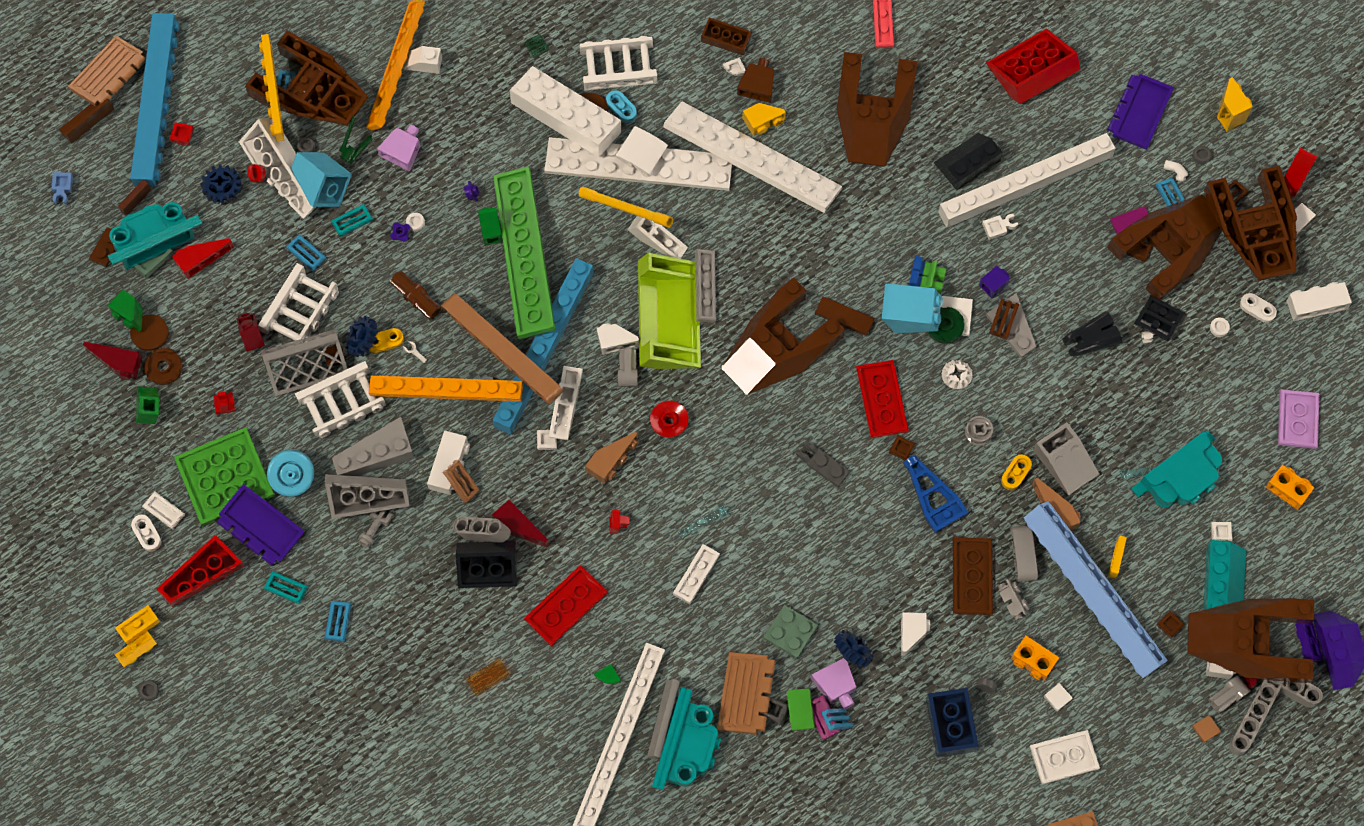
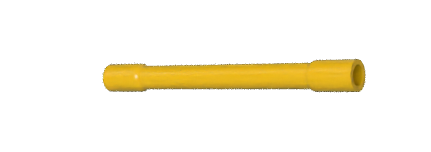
M581 187L579 190V197L593 202L596 201L651 220L668 228L673 224V217L621 201L586 187Z

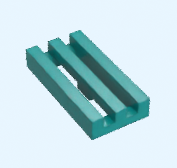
M363 204L331 220V223L339 237H342L373 221V218ZM361 211H364L363 214H361V215H359V216H357V217H353V218L349 219L347 222H345V223H343V224H341V225H339V226L337 225V223H339V222H341V221H343V220H345V219H347V218H349V217H351V216H353V215H355V214H357V213H359V212H361ZM362 219L361 221L349 226L350 224Z
M272 571L264 586V590L299 605L308 589V586ZM274 577L301 588V591L294 590L273 579ZM272 584L274 586H277L281 589L298 595V597L295 598L291 595H288L284 592H281L277 589L270 587V585Z

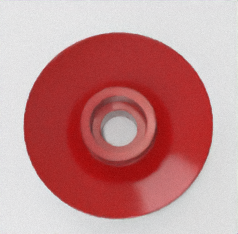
M664 401L653 408L650 415V424L658 435L666 438L676 437L686 429L688 413L680 403ZM668 418L673 420L671 424L666 423Z

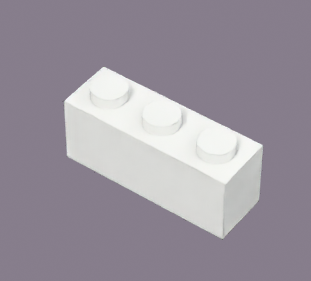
M1332 282L1321 288L1320 286H1315L1303 292L1297 290L1292 292L1287 299L1293 321L1346 310L1352 303L1345 282L1339 284L1338 282Z
M444 431L427 482L430 490L451 495L454 488L443 474V471L447 470L454 460H459L464 467L462 459L464 454H468L470 448L467 436Z

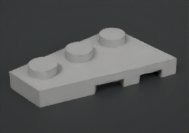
M1016 293L1005 300L1007 302L1011 301L1013 304H1019L1006 341L1017 355L1023 358L1036 349V344ZM998 306L986 313L991 323H993ZM1003 306L996 324L997 330L1001 324L1006 306ZM1010 308L1003 330L1001 332L1003 334H1005L1012 312L1014 310L1012 308Z

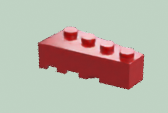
M214 535L157 588V591L174 607L241 569L244 565Z

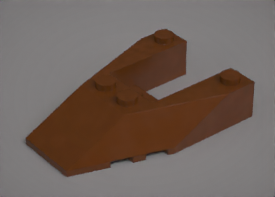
M287 30L277 43L279 53L302 68L287 89L277 85L280 110L293 115L348 126L352 117L357 114L368 99L367 94L350 78L332 55ZM255 72L245 85L248 96L265 106L271 107L270 102L267 103L265 93L268 91V86H265L263 76Z
M844 52L837 113L848 162L885 167L910 120L917 61L899 59L894 98L857 94L862 54Z
M1280 165L1262 169L1257 178L1266 203L1263 206L1237 211L1226 178L1208 181L1204 189L1210 210L1222 232L1258 281L1296 272L1297 215Z
M1200 194L1146 214L1112 238L1107 248L1120 261L1148 239L1170 263L1169 266L1151 279L1145 288L1153 297L1161 300L1200 268L1222 230L1210 210L1207 199Z
M794 277L783 285L753 316L721 367L746 395L779 381L786 380L796 374H801L844 338L845 329L833 317L801 343L779 321L806 298V289Z
M1296 598L1246 599L1189 613L1187 653L1249 679L1308 683L1313 680V660L1269 656L1270 621L1309 624L1314 620V600Z

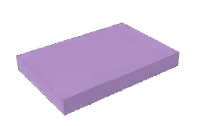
M1281 389L1279 397L1278 445L1317 449L1319 393Z

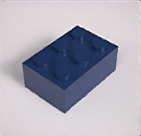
M968 688L929 693L926 697L936 757L976 752L979 745Z

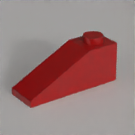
M1302 148L1299 149L1284 176L1289 194L1293 197L1298 193L1317 156Z
M230 238L189 245L184 249L181 248L176 251L172 258L185 277L189 279L229 252L234 246Z

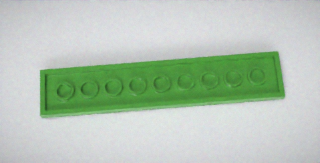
M528 166L493 175L517 337L522 339L554 331L556 328L531 170Z

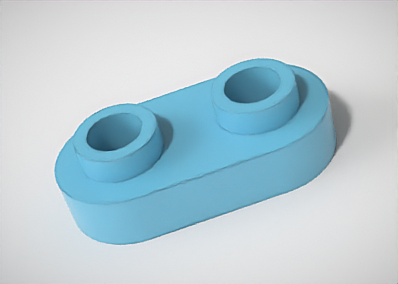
M617 90L609 92L606 97V103L611 111L622 122L630 123L634 121L637 116L635 106L622 92ZM618 100L619 102L614 104L612 101ZM629 112L631 115L625 116L624 113Z

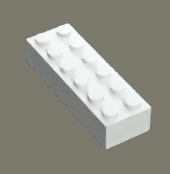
M533 66L510 89V98L513 105L597 157H600L621 134L620 119Z

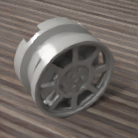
M983 416L971 418L965 429L966 439L976 446L985 445L990 441L993 434L991 421Z

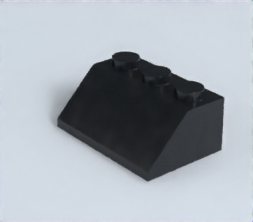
M977 133L935 161L934 164L952 186L958 190L1000 162L1003 152L992 138Z
M516 541L457 543L456 568L458 588L516 587Z

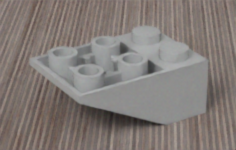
M1067 422L1035 444L1033 451L1068 496L1099 476V472L1080 438Z

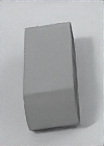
M462 516L453 523V530L466 540L504 542L510 536V529L494 518Z
M1028 526L1011 527L1010 534H1013V541H1011L1012 549L1016 557L1014 559L1015 572L1018 573L1016 580L1017 582L1035 581L1038 579L1032 530Z

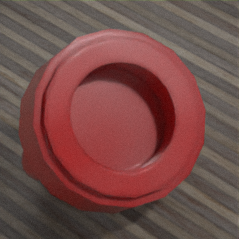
M260 164L249 165V180L253 183L263 182L266 177L264 166Z

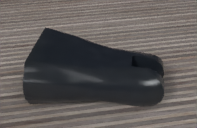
M1108 311L1101 313L1079 328L1069 332L1062 339L1066 346L1074 342L1078 343V345L1068 350L1070 356H1079L1122 344L1121 334L1116 325L1113 326L1114 321Z

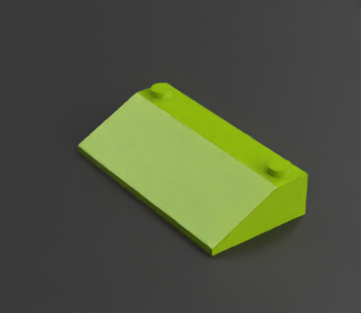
M647 253L638 260L640 366L653 369L701 368L700 322L696 321L695 261Z

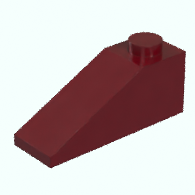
M83 342L86 351L118 375L119 378L123 380L137 378L142 362L139 352Z
M507 500L492 514V518L498 519L510 529V535L546 548L549 546V540L510 500Z

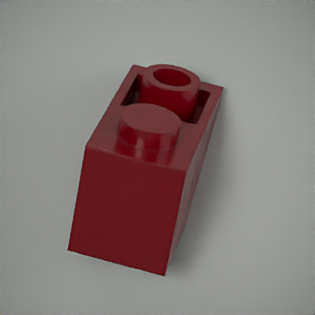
M244 313L239 318H236L246 352L265 346L255 313Z

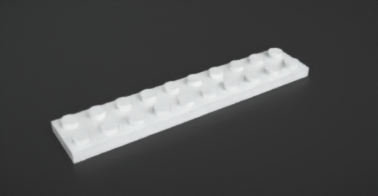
M683 101L664 122L663 127L823 213H825L841 191L842 186Z
M549 137L544 170L548 174L729 191L732 164L710 152L666 148L651 173L646 176L633 165L629 167L615 157L622 144L612 143L600 157H597L570 139Z

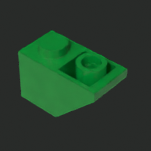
M486 207L479 210L478 215L484 246L502 243L497 208Z
M122 289L107 305L112 311L111 316L117 321L122 320V323L128 329L134 328L140 332L142 330L143 307L135 297Z
M137 386L136 423L155 424L159 416L157 388Z

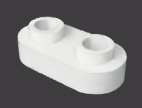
M1252 293L1245 294L1240 300L1241 309L1265 323L1274 320L1277 311L1269 302ZM1247 300L1253 301V304H1249ZM1264 310H1269L1270 314L1265 313Z
M146 515L136 516L132 520L131 526L140 544L146 551H156L161 545V538L153 523ZM145 523V528L140 529V524ZM150 539L155 540L154 544L149 545L148 541Z

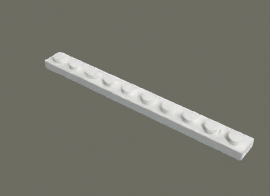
M646 643L573 826L596 825L665 649Z

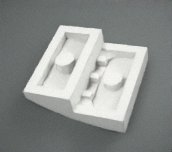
M634 126L615 157L629 167L633 165L648 176L668 145L654 135Z

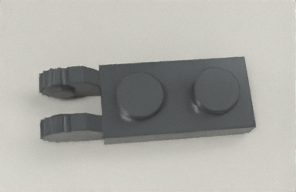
M806 441L803 446L814 454L813 457L810 459L808 455L800 450L796 453L797 457L806 462L807 466L836 487H839L850 471Z

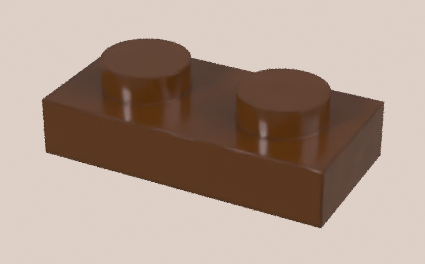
M108 227L89 257L90 261L106 268L110 263L108 255L116 252L109 237L112 229Z

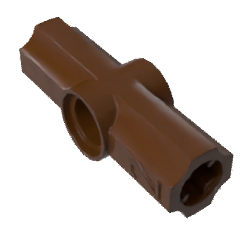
M403 271L393 275L390 284L403 295L407 302L409 301L413 305V308L416 307L429 320L439 314L441 307L428 296L426 290L419 283L415 284Z

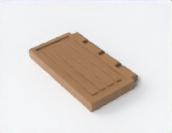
M115 36L70 83L68 88L97 107L104 100L112 99L110 93L115 95L124 86L122 81L126 83L136 73L134 68L139 70L146 62L145 55L141 50Z
M729 652L717 726L718 731L757 735L758 731H765L767 717L760 715L768 714L770 697H766L764 694H771L773 678L766 676L774 675L775 660H769L768 655Z

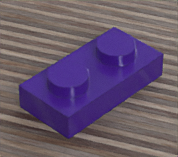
M1295 623L1297 628L1296 634L1301 642L1303 657L1311 659L1313 662L1322 661L1323 657L1313 623Z

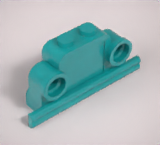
M169 202L163 207L158 204L146 206L136 213L128 214L121 220V226H116L110 231L109 237L116 252L108 255V258L112 265L122 262L126 270L131 269L137 264L139 265L167 252L168 249L172 250L194 240L192 229L202 225V221L198 215L186 219L181 206L175 202Z
M1208 430L1206 432L1203 431L1146 474L1131 490L1137 497L1149 491L1154 497L1155 503L1163 508L1170 507L1175 501L1180 505H1187L1190 502L1193 505L1202 498L1200 496L1201 493L1204 491L1209 493L1216 487L1214 483L1219 477L1217 470L1222 463V456L1211 444L1215 438Z
M681 687L652 788L664 791L666 782L689 787L694 783L696 775H705L709 768L713 769L716 757H713L715 749H719L721 738H718L717 729L711 725L713 720L711 708L707 705L689 703L693 692L690 689Z

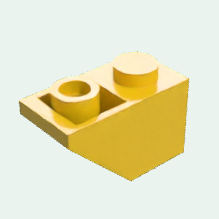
M757 103L743 110L742 118L753 136L756 134L762 135L768 128L780 126L785 120L786 112L781 108Z

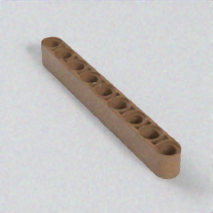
M453 293L441 305V308L445 312L447 311L453 320L547 404L550 405L564 392L550 376L456 293Z

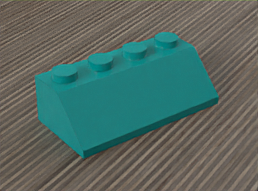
M1210 540L1206 550L1203 610L1244 600L1246 549L1232 542Z

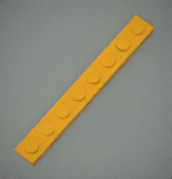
M424 0L409 1L366 128L369 130L380 129L385 124V117L391 107L392 96L396 92L398 79L402 75L401 70L407 60L408 50L413 43V36L418 28L419 18L424 11Z
M371 375L369 395L380 397L521 402L523 392L522 381Z

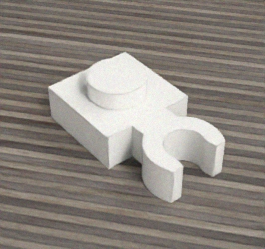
M1014 214L1007 215L1003 220L999 215L983 221L982 225L988 239L991 240L1006 235L1007 229H1016L1018 223L1011 224L1009 222L1014 219Z

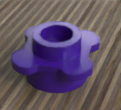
M468 181V185L464 186L465 195L468 200L474 199L478 201L479 189L476 184L474 185L471 181Z
M395 222L392 225L391 239L406 242L411 229L410 225H402Z

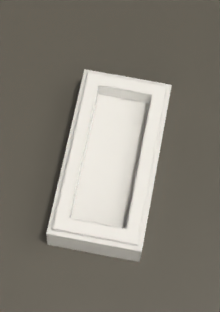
M156 492L142 506L172 530L185 516V513Z

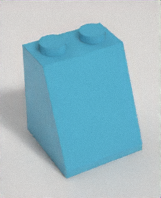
M297 152L291 169L312 207H339L352 173L326 153Z
M885 284L882 320L894 333L938 331L939 324L941 323L940 307L943 305L942 295L935 288Z

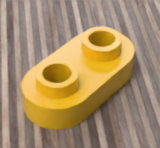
M396 328L378 332L375 336L378 343L373 344L374 346L369 351L379 353L399 347L404 341L402 332ZM392 335L397 336L395 339L390 338Z
M1021 454L1012 460L1001 479L1002 486L1005 489L1012 491L1021 485L1032 466L1031 459L1028 456ZM1023 463L1025 467L1021 469L1018 467V464ZM1012 478L1015 482L1010 484L1008 479Z

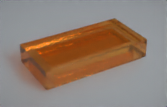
M498 658L467 677L466 681L475 696H478L509 677L510 674L501 659Z

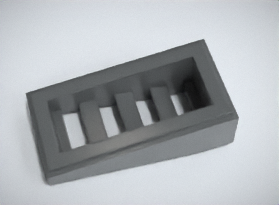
M770 697L768 714H761L760 716H766L768 720L783 727L789 715V707L787 704ZM775 705L776 707L772 714H769L771 707ZM780 708H781L782 710H781L779 716L776 717L777 714H778V712H779V710H780Z

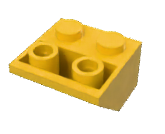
M1233 77L1229 79L1224 90L1217 115L1226 132L1245 123L1253 107L1251 100L1244 95L1241 85Z

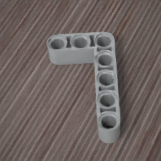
M1263 680L1229 743L1231 753L1240 756L1250 748L1279 692L1305 707L1313 708L1322 700V691L1309 682L1297 683ZM1289 684H1295L1298 691L1291 690ZM1262 691H1268L1271 698L1264 697ZM1307 694H1313L1316 701L1309 700ZM1253 707L1261 709L1262 715L1254 713ZM1244 724L1251 725L1253 732L1246 731ZM1235 741L1242 742L1244 749L1237 748Z

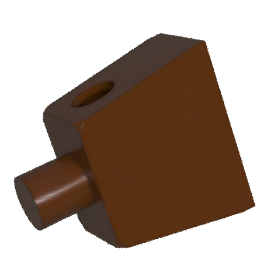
M760 58L758 65H748L738 84L737 95L771 103L774 69L768 68L770 63L768 59Z

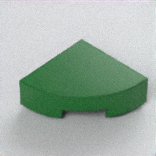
M611 664L594 673V676L603 683L618 684L621 682Z

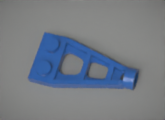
M916 455L903 462L910 474L924 518L934 533L968 515V511L960 498L927 468ZM924 475L934 484L933 487L926 491L921 488L918 481ZM935 491L940 492L947 500V503L937 509H933L928 500L929 494Z

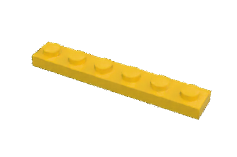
M269 34L261 35L262 42H259L260 53H264L261 63L263 70L266 69V75H263L265 86H268V91L265 92L267 103L270 102L271 108H268L269 119L273 120L270 130L271 135H275L277 142L285 141L272 44Z

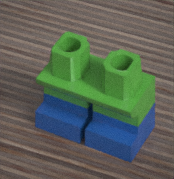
M915 255L909 286L935 288L941 295L943 283L933 281V279L944 281L946 269L936 266L937 261L925 262L922 261L923 257Z

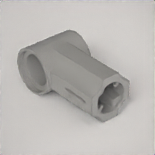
M624 348L620 350L618 387H637L636 350Z
M1236 676L1208 701L1215 711L1221 713L1235 701H1240L1243 696L1248 695L1251 691L1241 678Z

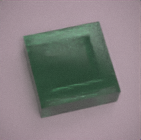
M540 34L524 42L533 58L549 50L548 45Z

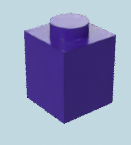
M995 266L980 279L979 286L992 299L1009 284V274L1006 270Z

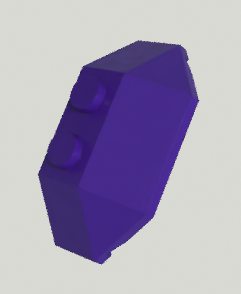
M1333 611L1314 614L1313 622L1333 690L1353 687L1364 670V644L1358 624Z

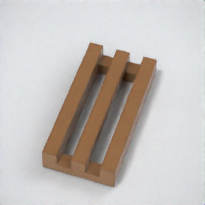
M454 460L453 464L443 471V474L465 503L479 489L461 462ZM455 468L458 470V472L461 474L463 478L460 477Z

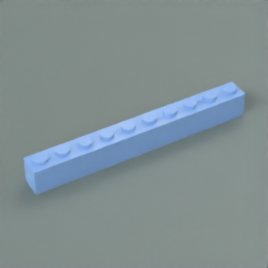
M1046 501L1038 505L1024 517L1027 526L1036 534L1041 545L1045 546L1052 560L1060 566L1064 576L1071 581L1076 592L1086 601L1087 607L1095 613L1099 623L1106 628L1111 639L1118 644L1123 655L1134 666L1135 671L1144 678L1167 662L1166 657L1050 502Z

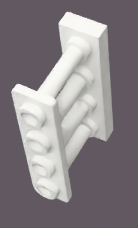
M641 36L633 39L622 38L613 41L603 40L602 42L588 41L580 44V54H586L588 76H583L584 91L656 84L657 72L656 69H650L648 48H653V38ZM641 49L642 71H632L630 50ZM623 51L625 69L623 73H614L612 52ZM594 53H604L606 74L596 75Z
M297 263L258 324L260 331L268 334L270 330H275L295 341L309 337L312 331L315 332L317 330L321 316L327 314L329 310L328 305L331 300L334 301L339 293L337 284L332 282L328 288L306 277L304 266ZM305 284L323 293L324 296L318 303L298 293L296 290L297 286ZM289 299H295L315 309L311 317L307 318L287 308L286 304ZM284 314L304 324L305 326L301 333L298 334L278 324L276 320L279 315Z
M365 361L295 393L300 406L306 405L317 425L316 428L312 429L316 438L327 437L330 435V431L337 428L338 430L344 429L348 426V423L354 420L361 421L367 414L371 412L378 413L386 406L383 397L377 399L376 396L369 395L370 384L367 380V375L370 374V371ZM355 380L360 381L370 401L359 407L349 387L350 383ZM338 388L343 390L352 411L344 415L341 414L332 396V391ZM321 396L325 397L335 418L326 423L323 422L314 403L315 399Z

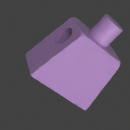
M410 125L406 132L396 128L377 148L379 156L410 171L420 148V141L416 137L419 129L413 125Z
M844 658L812 674L811 680L821 693L826 696L830 704L839 700L844 709L855 704L850 694L855 692L856 685L848 662Z

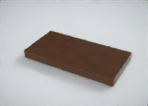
M953 537V614L993 615L992 538Z

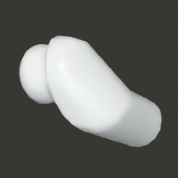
M1165 161L1163 169L1177 173L1176 180L1184 182L1186 176H1188L1185 168L1179 163Z

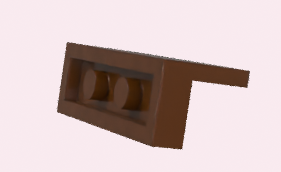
M104 100L97 107L92 104L88 105L59 129L60 133L72 144L114 110L110 100Z

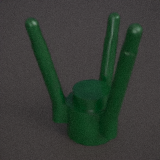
M355 116L351 119L343 144L339 149L342 152L339 157L350 165L353 164L359 154L373 140L372 135H369L357 149L350 145L346 148L356 119Z

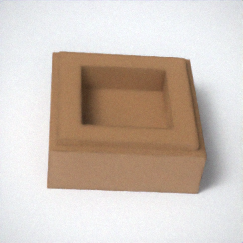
M1210 715L1192 726L1203 743L1221 732Z

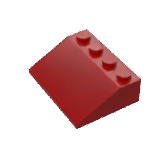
M1047 28L986 62L1009 96L1019 104L1081 70L1078 53Z

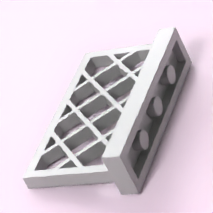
M336 329L262 350V357L275 396L312 386L338 374L330 370L335 361L342 364L344 370L348 369ZM336 344L338 349L334 357L325 352L327 346ZM315 350L320 353L316 362L306 358L309 351ZM296 355L301 358L298 367L288 363L290 357ZM322 355L332 359L328 368L318 364ZM304 360L314 365L309 374L300 369ZM278 361L283 366L279 373L271 370L269 363ZM285 366L295 370L291 379L281 375ZM316 366L326 371L323 377L316 378L312 376ZM298 372L307 376L304 383L299 384L293 381ZM279 377L289 382L286 388L278 390L276 386Z

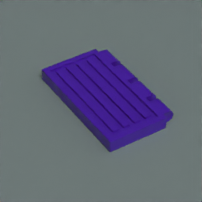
M1139 74V76L1131 75L1126 86L1128 88H1125L1120 99L1121 103L1118 104L1113 115L1114 118L1111 119L1107 131L1112 132V136L1147 150L1174 87Z
M245 484L239 488L219 513L221 518L217 522L226 531H229L234 526L235 528L231 534L240 542L244 543L249 538L250 541L246 546L257 555H260L265 550L266 552L261 558L271 566L277 560L281 562L305 533L304 530Z

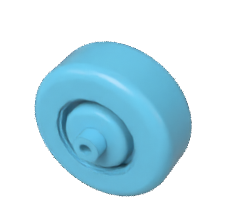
M296 449L282 450L269 462L267 479L272 489L280 495L287 497L298 496L307 491L314 479V466L311 459L302 451Z

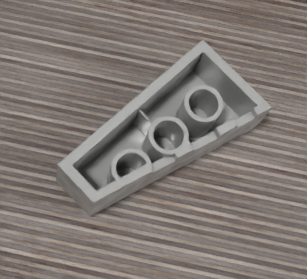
M400 417L334 456L332 460L337 475L361 476L414 459Z
M325 474V486L332 519L410 506L406 479Z

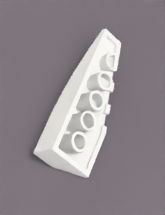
M258 119L241 138L239 143L252 164L264 166L267 182L271 186L274 185L279 190L278 193L289 201V205L305 219L316 207H312L308 202L291 169L296 153L285 134V141L277 142L275 135H271L270 125L273 124L272 119Z

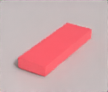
M873 0L875 48H894L891 0Z

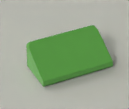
M810 688L787 690L791 730L814 729Z

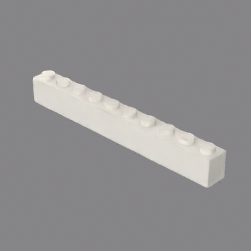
M1103 134L941 203L938 213L946 228L1112 158L1116 148L1108 134Z

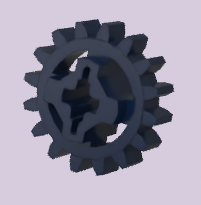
M219 164L218 169L212 166L213 171L206 170L207 177L202 176L203 182L200 185L203 189V194L206 195L208 201L212 199L214 204L220 201L221 205H223L224 200L231 203L230 198L236 199V192L241 193L240 186H242L240 175L236 174L237 172L234 168L230 170L229 165L222 168V165Z
M364 316L363 318L359 317L358 321H354V324L349 327L350 332L346 333L347 339L344 340L347 343L345 345L347 353L356 357H363L365 352H369V349L374 346L373 341L377 340L375 336L379 332L376 330L378 325L375 324V320Z
M844 630L836 635L834 643L837 645L835 647L838 648L846 661H851L852 664L855 663L858 667L862 666L864 668L872 662L874 655L871 654L872 651L867 647L868 645L865 644V640L862 637H857L855 634H851L849 631L845 632Z

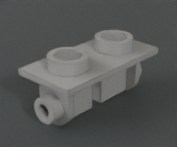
M1006 579L1008 584H1000L998 592L1004 603L1012 600L1013 603L1006 607L1012 618L1018 621L1023 618L1022 614L1030 615L1028 612L1030 607L1025 599H1021L1019 595L1021 590L1018 584Z

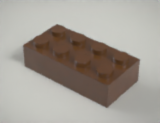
M708 18L701 35V42L744 56L752 37V31Z

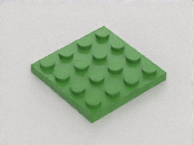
M246 427L174 457L202 527L221 518L219 513L243 484L264 500L275 497Z

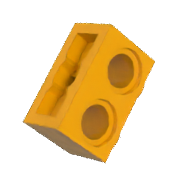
M1281 465L1265 488L1298 510L1315 487L1312 486L1309 480L1296 475L1292 468ZM1279 478H1284L1287 481V483H1281L1279 481ZM1295 489H1300L1303 495H1298Z
M1025 635L1011 659L1018 668H1025L1030 671V675L1033 678L1045 681L1059 657ZM1027 651L1029 652L1030 657L1024 658L1021 656L1020 652ZM1044 662L1047 665V669H1040L1037 663Z

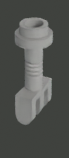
M387 510L381 511L379 515L377 514L379 511L371 512L370 518L374 521L367 533L359 536V544L365 548L372 546L374 543L372 538L381 524L388 526L394 515L390 512L384 518Z

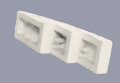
M563 367L559 386L564 392L555 400L549 432L550 438L568 440L583 373L581 368Z

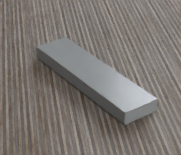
M696 249L697 322L713 323L716 321L715 251Z
M671 679L666 681L647 755L649 759L654 760L661 757L680 684L678 680Z

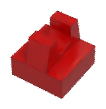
M175 122L170 136L171 142L182 146L189 145L194 131L193 126Z
M224 391L213 395L216 415L236 412L233 392L226 393Z
M612 510L609 515V534H617L620 528H627V525L630 524L628 516H620V510Z

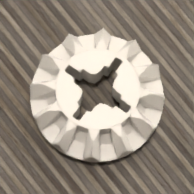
M952 360L945 364L942 370V379L948 387L962 389L970 384L972 369H970L968 363H964L962 360ZM955 367L958 372H962L960 380L956 375H952L954 374Z

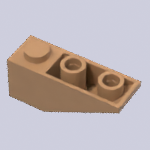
M634 432L597 450L586 464V472L604 484L608 480L611 481L616 475V468L626 462L628 458L626 456L627 453L637 447L639 443L638 433Z

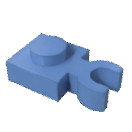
M53 172L51 190L55 192L53 195V202L55 204L58 203L59 198H63L65 205L68 204L66 193H72V173Z

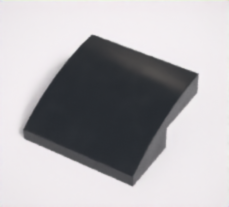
M1150 295L1134 324L1169 341L1184 312Z

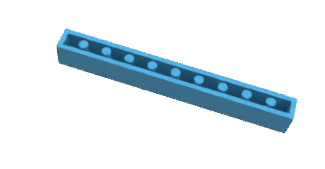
M152 13L130 177L134 186H137L143 179L148 182L150 187H156V182L160 181V170H158V167L163 161V155L160 151L161 147L165 145L163 130L166 131L167 129L165 114L169 113L167 97H171V87L169 86V82L173 80L171 66L175 64V54L173 51L174 48H177L178 43L175 35L180 29L179 21L176 20L174 14Z
M577 258L552 303L556 330L536 335L526 354L543 371L594 274L593 265ZM516 375L513 381H522ZM524 382L521 402L502 401L493 418L494 428L512 435L533 393V390Z

